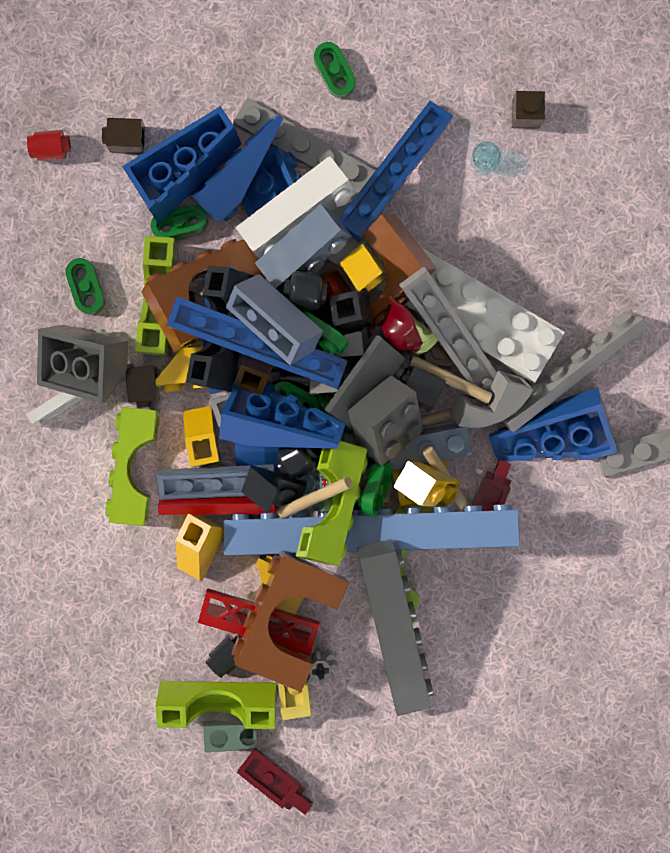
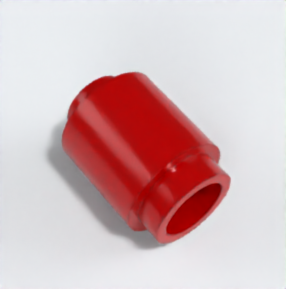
M63 130L34 132L33 135L27 136V149L30 158H37L38 161L66 159L67 153L71 152V141L69 135H64Z

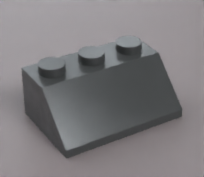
M63 324L38 329L37 385L95 402L106 403L127 370L128 340Z
M377 335L326 406L325 412L345 423V426L353 431L348 410L390 375L398 380L406 369L402 365L405 358Z

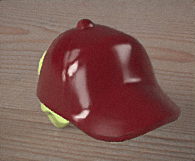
M390 295L391 308L381 324L387 343L398 350H411L415 354H422L430 350L438 342L430 328L428 329L414 319L410 311L395 301L393 295Z

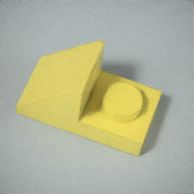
M308 679L302 692L278 683L282 720L312 716Z

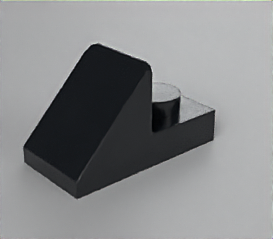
M250 465L241 492L263 511L269 513L272 504L282 507L303 497L306 481Z

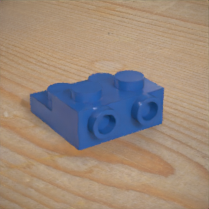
M276 145L266 152L242 199V204L248 217L302 177L300 174L297 175L294 169L298 166V162L290 151L285 152Z

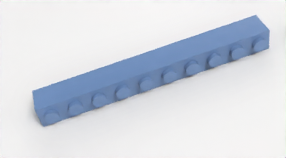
M511 504L494 505V511H482V506H464V512H452V507H434V513H423V508H405V514H393V509H381L377 517L364 515L362 510H353V525L347 533L345 541L347 546L346 552H358L357 547L392 539L395 549L401 548V550L520 547L518 510H512ZM318 511V517H307L306 512H297L284 519L278 518V513H262L261 519H250V514H233L232 520H224V555L280 554L281 550L289 554H296L303 527L319 523L329 511Z

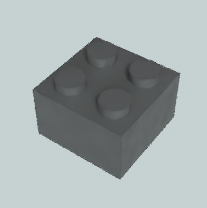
M391 375L348 410L357 446L366 448V455L381 466L396 457L400 450L411 441L417 439L423 431L416 391Z

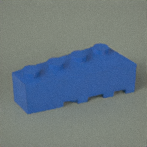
M219 106L122 167L159 225L242 143L234 125L222 107Z

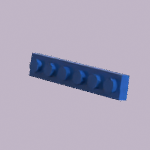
M431 100L427 103L339 217L341 223L351 234L352 239L358 243L362 240V234L381 215L450 124L453 115Z
M176 297L166 325L338 389L348 362L345 359L315 349L313 353L289 365L240 320L180 297Z

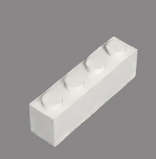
M329 156L244 220L236 229L254 254L260 259L319 204H323L334 211L339 206L348 203L351 197L357 193L345 174Z

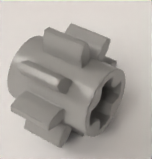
M316 647L315 652L307 656L310 657L313 663L307 679L308 683L315 680L323 686L324 681L327 679H335L331 669L338 668L336 660L329 661L332 657L331 650L324 653ZM317 664H323L322 670H317Z

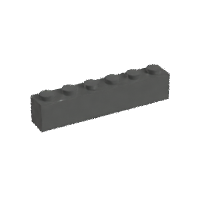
M392 539L357 547L396 714L401 716L430 709L429 697L434 696L430 678L425 679L423 674L424 671H428L425 654H419L417 646L423 644L419 628H413L411 621L417 619L413 601L407 603L406 594L411 593L407 575L401 576L399 568L405 566L401 548L395 549Z

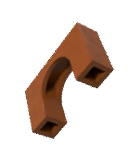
M396 214L381 215L362 234L380 257L386 270L384 291L375 302L370 303L373 325L367 326L368 339L372 336L370 331L376 326H381L385 315L390 310V295H393L395 301L403 306L410 301L399 284L422 267H425L430 275L437 269ZM338 271L327 272L321 275L323 281L335 279L340 294L352 291Z
M232 239L224 243L221 249L216 252L207 250L196 257L197 260L189 264L187 261H182L173 266L171 272L164 275L162 272H157L146 279L147 282L141 293L174 353L201 340V338L166 325L176 297L190 301V283L205 277L208 266H234L236 270L254 276L259 274L266 280V277L255 264L259 260L244 239L238 242L236 239Z
M281 550L279 556H274L269 564L267 572L270 573V577L266 584L262 583L255 598L259 602L255 611L250 610L243 625L247 629L242 639L237 638L231 654L234 655L235 666L302 692L313 663L310 657L285 648L271 638L268 631L270 615L279 603L297 596L310 598L338 610L349 581L344 576Z

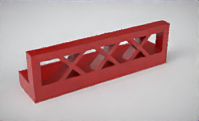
M247 496L160 500L159 498L158 515L267 513ZM272 504L269 513H275V505Z
M208 588L198 623L244 636L247 628L243 627L247 614L239 612V610L245 608L254 612L258 603ZM214 599L223 602L225 607L210 603V600ZM275 608L270 617L278 618L282 624L269 620L268 631L271 638L285 648L310 656L320 621ZM302 625L312 629L310 633L307 631L296 629L295 627Z

